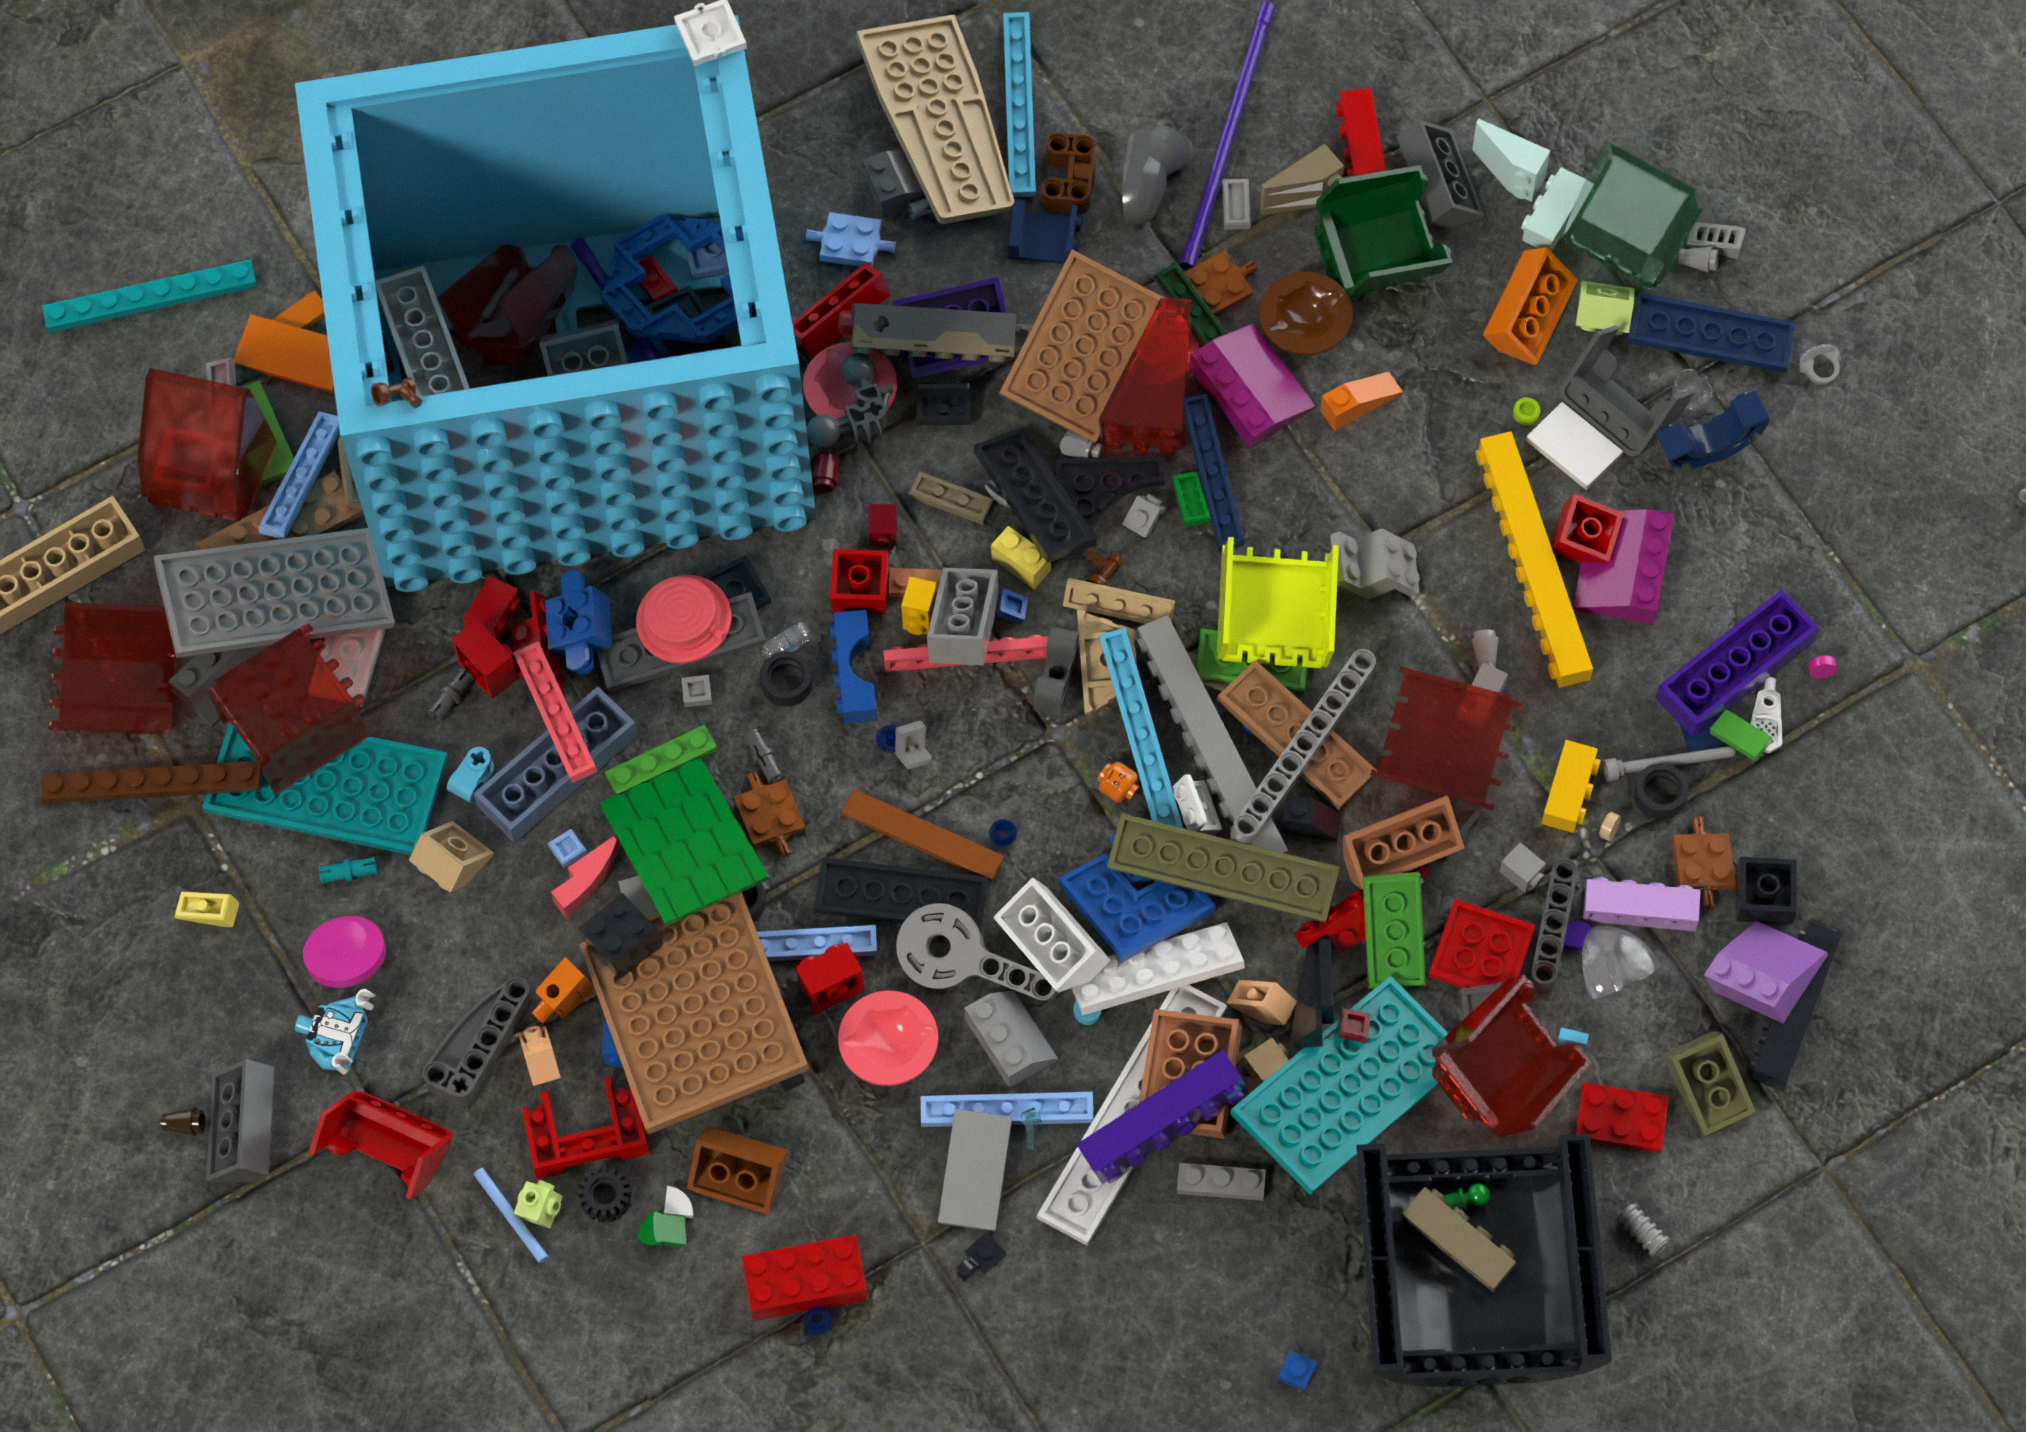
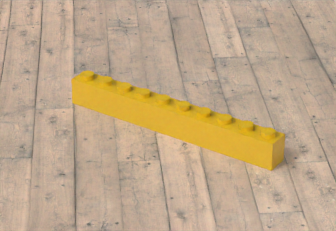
M1512 431L1480 439L1479 449L1476 450L1477 462L1479 466L1483 465L1485 469L1484 482L1486 488H1491L1493 509L1495 512H1499L1502 520L1499 522L1502 535H1507L1509 556L1511 560L1515 559L1517 563L1516 576L1518 582L1524 584L1526 590L1524 591L1525 603L1527 607H1531L1533 610L1532 623L1535 631H1540L1542 653L1549 657L1548 669L1552 679H1556L1559 688L1591 680L1593 667Z

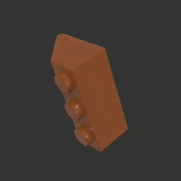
M706 1126L696 1141L686 1190L768 1215L783 1176L788 1150Z

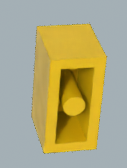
M909 577L901 605L903 629L915 635L928 634L937 597L936 582Z

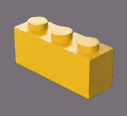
M1565 740L1544 811L1543 825L1574 833L1576 824L1582 825L1586 809L1581 808L1583 800L1590 799L1594 785L1589 783L1590 776L1597 775L1601 761L1596 759L1597 748Z

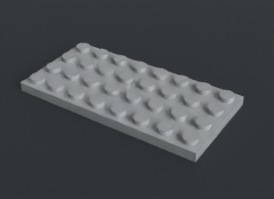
M368 528L154 556V565L176 658L393 628L395 624L384 578Z

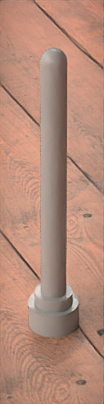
M1733 746L1628 762H1622V760H1616V758L1604 759L1603 770L1605 779L1608 782L1619 780V777L1624 776V773L1642 771L1653 764L1663 763L1676 766L1733 757L1736 755V749Z

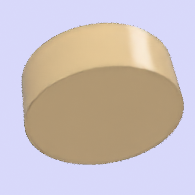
M1613 812L1607 814L1600 829V838L1611 841L1614 838L1620 825V815Z

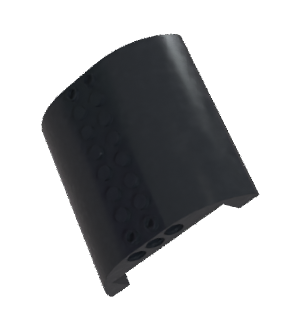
M1590 1134L1560 1135L1557 1147L1386 1155V1143L1356 1145L1373 1373L1396 1383L1426 1387L1507 1385L1568 1378L1596 1370L1612 1361ZM1478 1183L1485 1185L1490 1191L1489 1201L1485 1205L1477 1207L1470 1203L1466 1204L1468 1210L1465 1211L1464 1208L1460 1210L1469 1217L1467 1222L1475 1229L1478 1226L1485 1229L1492 1236L1490 1241L1498 1248L1502 1244L1515 1255L1513 1260L1516 1261V1266L1494 1293L1403 1219V1212L1424 1187L1430 1192L1434 1188L1443 1196L1458 1192V1188H1461L1462 1192L1465 1193L1472 1185Z

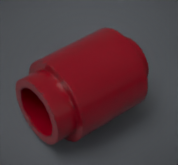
M822 451L813 457L811 475L813 490L816 492L831 493L834 487L837 486L840 459L834 453Z

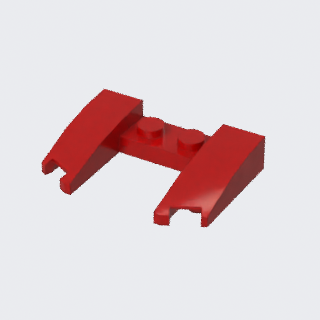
M604 1078L613 1125L563 1137H557L548 1091H543L539 1094L543 1103L531 1112L528 1111L525 1105L522 1106L536 1179L564 1174L565 1167L620 1155L622 1161L648 1155L649 1150L643 1122L630 1085L629 1090L613 1087V1078Z

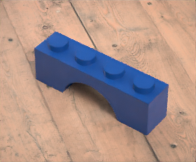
M867 611L834 613V623H829L830 639H836L837 648H831L833 664L839 665V672L834 673L835 689H841V697L836 698L837 713L843 714L844 724L877 721L874 684L861 680L851 669L854 657L861 650L870 646Z

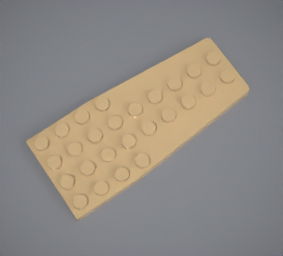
M955 15L857 31L855 38L878 99L937 221L941 224L1012 211L1014 198L981 83Z

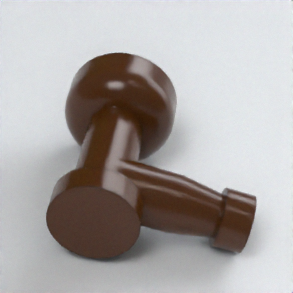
M412 378L403 379L402 383L390 386L383 382L374 383L371 386V396L377 406L388 404L391 397L401 395L408 401L413 408H418L422 404V399L415 395L416 385Z
M1089 550L1085 559L1101 567L1102 570L1098 574H1091L1086 582L1108 586V578L1116 568H1120L1123 565V560L1114 553L1105 558Z

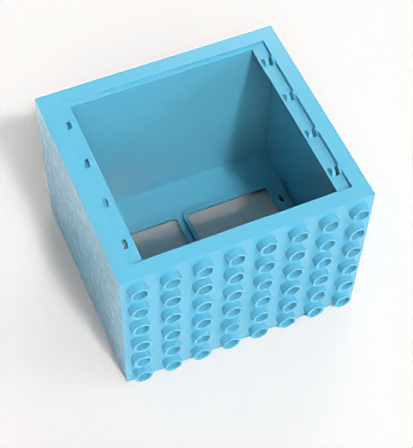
M736 15V16H735V19H736V21H737V23H738V25H739V28H740L739 18H738V15ZM671 25L295 83L340 436L386 587L395 586L399 591L414 592L425 588L429 580L450 577V580L455 583H470L481 578L482 572L504 569L508 574L520 575L533 571L537 566L536 563L558 560L562 565L576 566L586 563L592 554L612 551L617 557H632L642 553L645 546L666 543L670 548L683 549L695 545L699 537L720 534L726 540H739L749 536L754 528L774 525L775 529L788 532L805 526L806 520L816 519L799 360L744 50L694 67L677 26ZM660 215L672 216V220L686 221V218L706 219L708 223L712 224L721 222L729 268L728 273L692 280L685 247L677 238L636 261L640 262L652 255L677 286L678 290L689 285L694 292L722 288L720 279L730 274L742 346L420 396L422 404L418 408H413L401 395L391 397L389 403L383 406H377L371 396V386L374 383L383 382L387 386L402 383L398 352L377 297L376 280L395 275L404 269H413L425 265L448 330L552 315L555 318L557 333L578 328L576 314L579 310L604 306L601 297L602 291L570 247L574 240L584 238L607 275L610 262L613 260L616 239ZM735 230H742L744 241L737 242ZM518 267L519 275L517 281L512 284L492 316L484 320L482 312L504 280L505 275L511 269ZM639 284L629 288L639 301L650 299ZM748 306H755L757 317L750 318ZM382 333L385 335L395 368L394 371H390L389 376L387 374ZM367 365H372L373 377L369 378L366 369Z

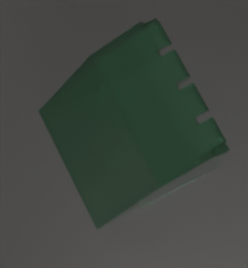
M1605 140L1569 215L1562 238L1566 240V245L1581 253L1584 250L1587 251V256L1603 265L1611 264L1610 268L1628 278L1632 275L1634 277L1633 281L1648 289L1656 288L1661 283L1703 210L1698 189Z

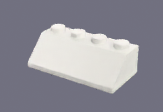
M1033 877L993 917L1057 992L1092 981L1111 961L1055 895Z

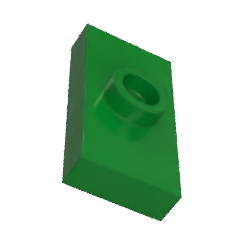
M1194 471L1172 476V484L1184 528L1211 522L1199 472Z

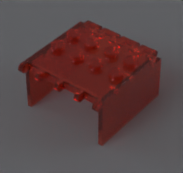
M64 602V626L58 625L53 627V634L64 635L63 648L52 649L53 657L63 658L62 673H52L50 677L52 682L61 683V698L49 699L50 707L59 708V721H49L48 729L160 735L161 730L172 731L173 690L170 683L163 682H169L174 676L175 660L164 657H174L175 650L165 607Z
M310 624L303 625L214 680L216 685L212 686L208 691L221 722L225 724L230 721L232 725H235L234 728L240 737L248 744V748L256 759L261 761L259 763L274 795L369 737L357 708L366 701L365 697L362 694H358L353 698L350 696L347 689L353 685V681L350 677H346L341 681L338 680L332 671L339 667V662L335 658L325 662L319 654L326 647L324 642L318 640L312 644L306 637L313 632V627Z
M1400 666L1398 672L1403 676L1398 696L1408 698V702L1397 701L1391 723L1401 725L1400 730L1389 728L1384 745V750L1393 752V756L1382 755L1378 770L1371 769L1370 775L1375 779L1440 797L1447 795L1451 800L1494 811L1495 805L1485 803L1490 784L1501 786L1502 781L1492 778L1497 757L1508 760L1509 754L1500 752L1499 749L1504 731L1516 732L1517 727L1507 725L1511 706L1522 709L1523 703L1512 700L1509 695Z

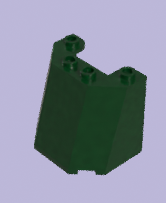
M1421 165L1337 179L1316 200V210L1319 213L1320 225L1315 226L1314 235L1327 275L1342 286L1349 298L1443 273L1453 263L1452 252L1445 243L1440 242L1433 246V237L1429 233L1425 222V212L1421 209L1418 201L1428 187V180L1426 175L1423 174Z

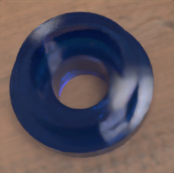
M998 820L990 827V839L997 846L1007 847L1015 842L1017 828L1009 820ZM1001 831H1006L1008 836L1000 837L998 834Z
M821 1306L808 1309L803 1317L804 1328L808 1333L816 1336L827 1333L832 1326L830 1312ZM815 1316H821L823 1321L820 1324H814L812 1319Z

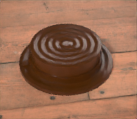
M1295 272L1279 278L1265 291L1259 307L1260 324L1268 339L1281 348V350L1297 355H1317L1333 349L1348 334L1353 318L1350 298L1342 286L1333 279L1315 272Z

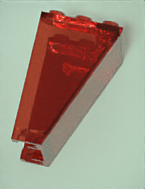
M1160 298L1099 417L1100 443L1105 445L1106 449L1120 450L1122 446L1132 447L1134 451L1147 452L1149 448L1159 449V452L1173 454L1175 450H1181L1184 419L1182 410L1183 398H1185L1191 327V321H1189L1191 300Z

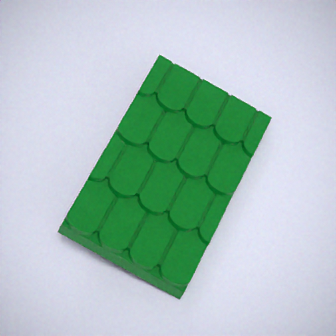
M701 758L687 762L680 768L671 772H665L651 781L638 784L624 793L611 796L604 802L599 803L665 927L769 880L753 847L747 840Z

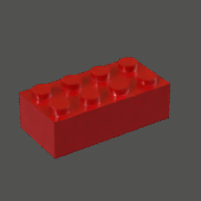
M856 1235L741 1256L753 1321L868 1300Z

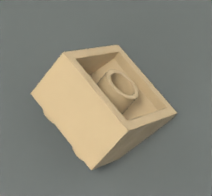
M454 821L422 833L409 861L417 866L420 872L427 874L435 880L442 889L451 893L466 886L493 857L494 852Z

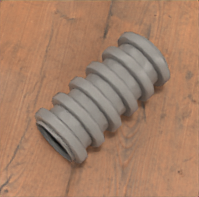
M1630 1204L1619 1214L1617 1223H1623V1229L1625 1231L1629 1230L1630 1236L1636 1237V1242L1638 1244L1642 1243V1248L1644 1250L1648 1249L1651 1257L1658 1255L1668 1245L1669 1237H1664L1663 1231L1661 1229L1657 1230V1225L1655 1223L1651 1224L1650 1218L1648 1216L1644 1217V1212L1642 1210L1638 1211L1636 1204Z

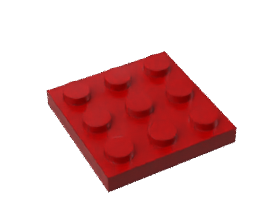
M1455 899L1428 977L1459 988L1517 981L1536 925Z

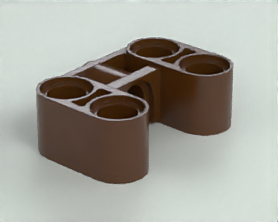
M1051 134L1046 140V159L1052 166L1067 167L1068 174L1067 179L1049 178L1042 183L1041 205L1047 211L1071 213L1072 205L1078 206V214H1083L1090 208L1092 187H1094L1095 141L1087 135ZM1075 196H1083V198L1078 199Z

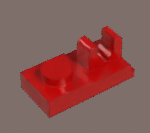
M652 255L638 262L646 271L647 279L638 284L652 302L678 291L677 286Z

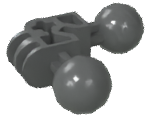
M861 353L852 354L843 362L841 374L847 384L856 387V390H854L856 405L845 406L846 416L835 419L827 414L813 417L807 426V437L814 446L829 448L836 444L840 434L850 431L856 446H859L858 439L864 438L867 443L871 442L872 434H877L880 439L883 438L882 430H884L888 423L887 408L889 404L887 402L889 396L893 393V387L890 384L877 387L876 383H871L875 374V366L868 356Z

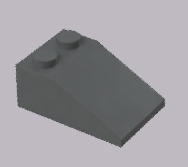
M903 150L885 151L862 159L864 179L882 218L908 209L907 204L926 198Z

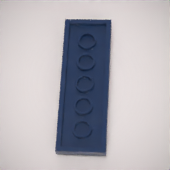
M1637 292L1627 343L1787 373L1796 322Z

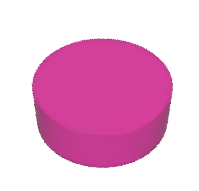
M1818 656L1811 659L1808 663L1809 674L1814 678H1826L1837 671L1836 661L1831 656Z

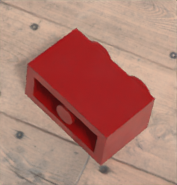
M489 576L463 618L464 627L466 628L478 619L483 626L488 624L497 635L496 640L499 637L502 638L507 631L508 621L512 615L515 616L519 612L522 604L518 589Z

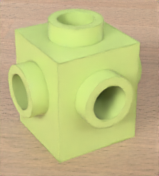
M541 1180L537 1184L526 1181L524 1188L518 1195V1203L513 1214L526 1221L550 1229L555 1216L560 1211L563 1196L553 1191L555 1186Z

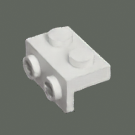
M1190 774L1184 775L1172 789L1187 829L1208 835L1218 834L1222 830V826L1205 780L1193 781Z

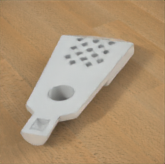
M1769 677L1765 681L1764 689L1758 692L1750 722L1751 725L1772 737V743L1764 751L1766 753H1771L1782 747L1781 697L1775 691L1776 679L1773 677ZM1764 700H1771L1773 702V705H1765Z

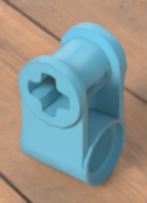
M483 747L472 748L458 769L451 775L447 784V790L470 803H474L475 797L473 793L482 787L494 772V763L489 751Z

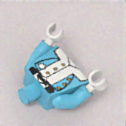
M362 989L354 997L335 1001L327 1006L320 1005L317 1008L314 1019L302 1015L298 1017L295 1031L307 1035L306 1044L310 1050V1055L322 1069L338 1070L343 1075L347 1073L345 1068L350 1069L368 1021L365 1011L361 1009H373L374 1005L369 1003L368 1000L375 997V994L367 989Z

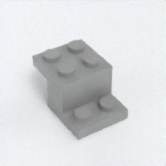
M1382 528L1357 539L1340 531L1330 535L1331 547L1339 545L1337 585L1368 600L1394 589L1410 597L1420 593L1419 574L1416 566L1417 553L1414 544Z

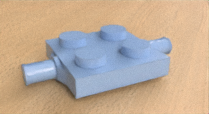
M829 212L827 225L822 232L809 229L806 232V240L821 242L820 261L859 267L867 263L872 267L874 258L879 250L894 253L896 248V242L880 240L881 219Z

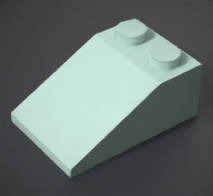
M1478 119L1472 150L1507 191L1513 193L1517 198L1527 199L1532 202L1546 178L1550 150Z

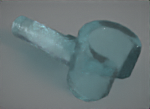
M1035 1107L1021 1114L1022 1121L1026 1127L1027 1147L1029 1149L1035 1147L1033 1126L1042 1122Z

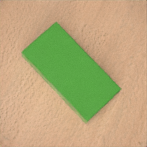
M1727 709L1710 728L1711 735L1729 746H1733L1737 751L1755 762L1772 742L1771 736Z

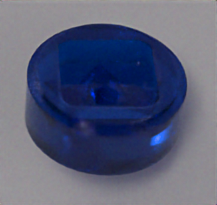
M889 724L878 730L876 743L883 752H895L896 728L899 726Z

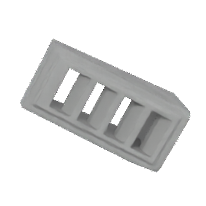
M1692 222L1686 247L1701 248L1712 246L1713 249L1719 250V255L1738 259L1746 228ZM1698 232L1703 233L1701 240H1696ZM1708 234L1713 235L1712 241H1707ZM1718 237L1724 238L1723 243L1717 242ZM1729 239L1734 240V243H1728Z

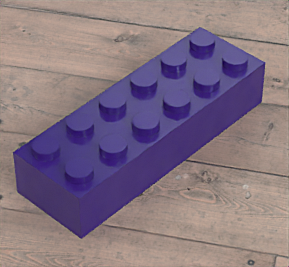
M1781 589L1661 683L1656 700L1694 738L1718 719L1726 709L1729 710L1813 644L1816 640L1819 626Z
M1221 1050L1076 1145L1102 1184L1106 1182L1110 1184L1121 1178L1122 1172L1130 1166L1135 1168L1143 1164L1147 1160L1146 1156L1155 1150L1161 1152L1172 1144L1171 1140L1178 1135L1186 1136L1194 1131L1196 1128L1195 1124L1203 1119L1208 1121L1216 1117L1221 1112L1220 1108L1228 1103L1233 1105L1245 1097L1244 1093L1248 1089L1225 1051Z

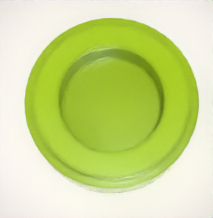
M1521 398L1514 405L1513 417L1521 425H1533L1540 417V405L1532 398Z

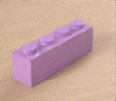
M1602 877L1587 879L1584 890L1583 921L1696 931L1699 922L1700 890L1693 889V887L1687 885L1666 887L1662 883L1645 885L1637 884L1632 880L1613 882Z

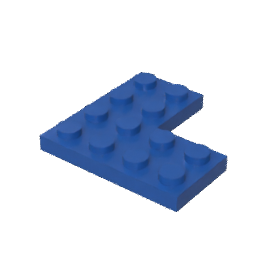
M1105 853L1059 878L1058 885L1122 962L1214 913L1216 905L1206 893L1159 881L1136 891L1121 872L1107 868L1109 857Z

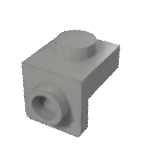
M1147 494L1146 497L1137 496L1122 525L1148 538L1160 514L1165 513L1166 508L1160 505L1162 502L1160 499L1151 494Z
M921 720L896 728L895 754L907 769L932 762V756L925 749L926 726Z

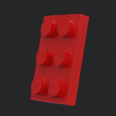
M1583 1082L1575 1135L1590 1134V1142L1661 1153L1669 1096Z

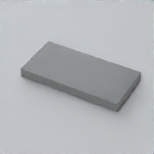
M955 1109L938 1224L996 1231L1012 1117Z

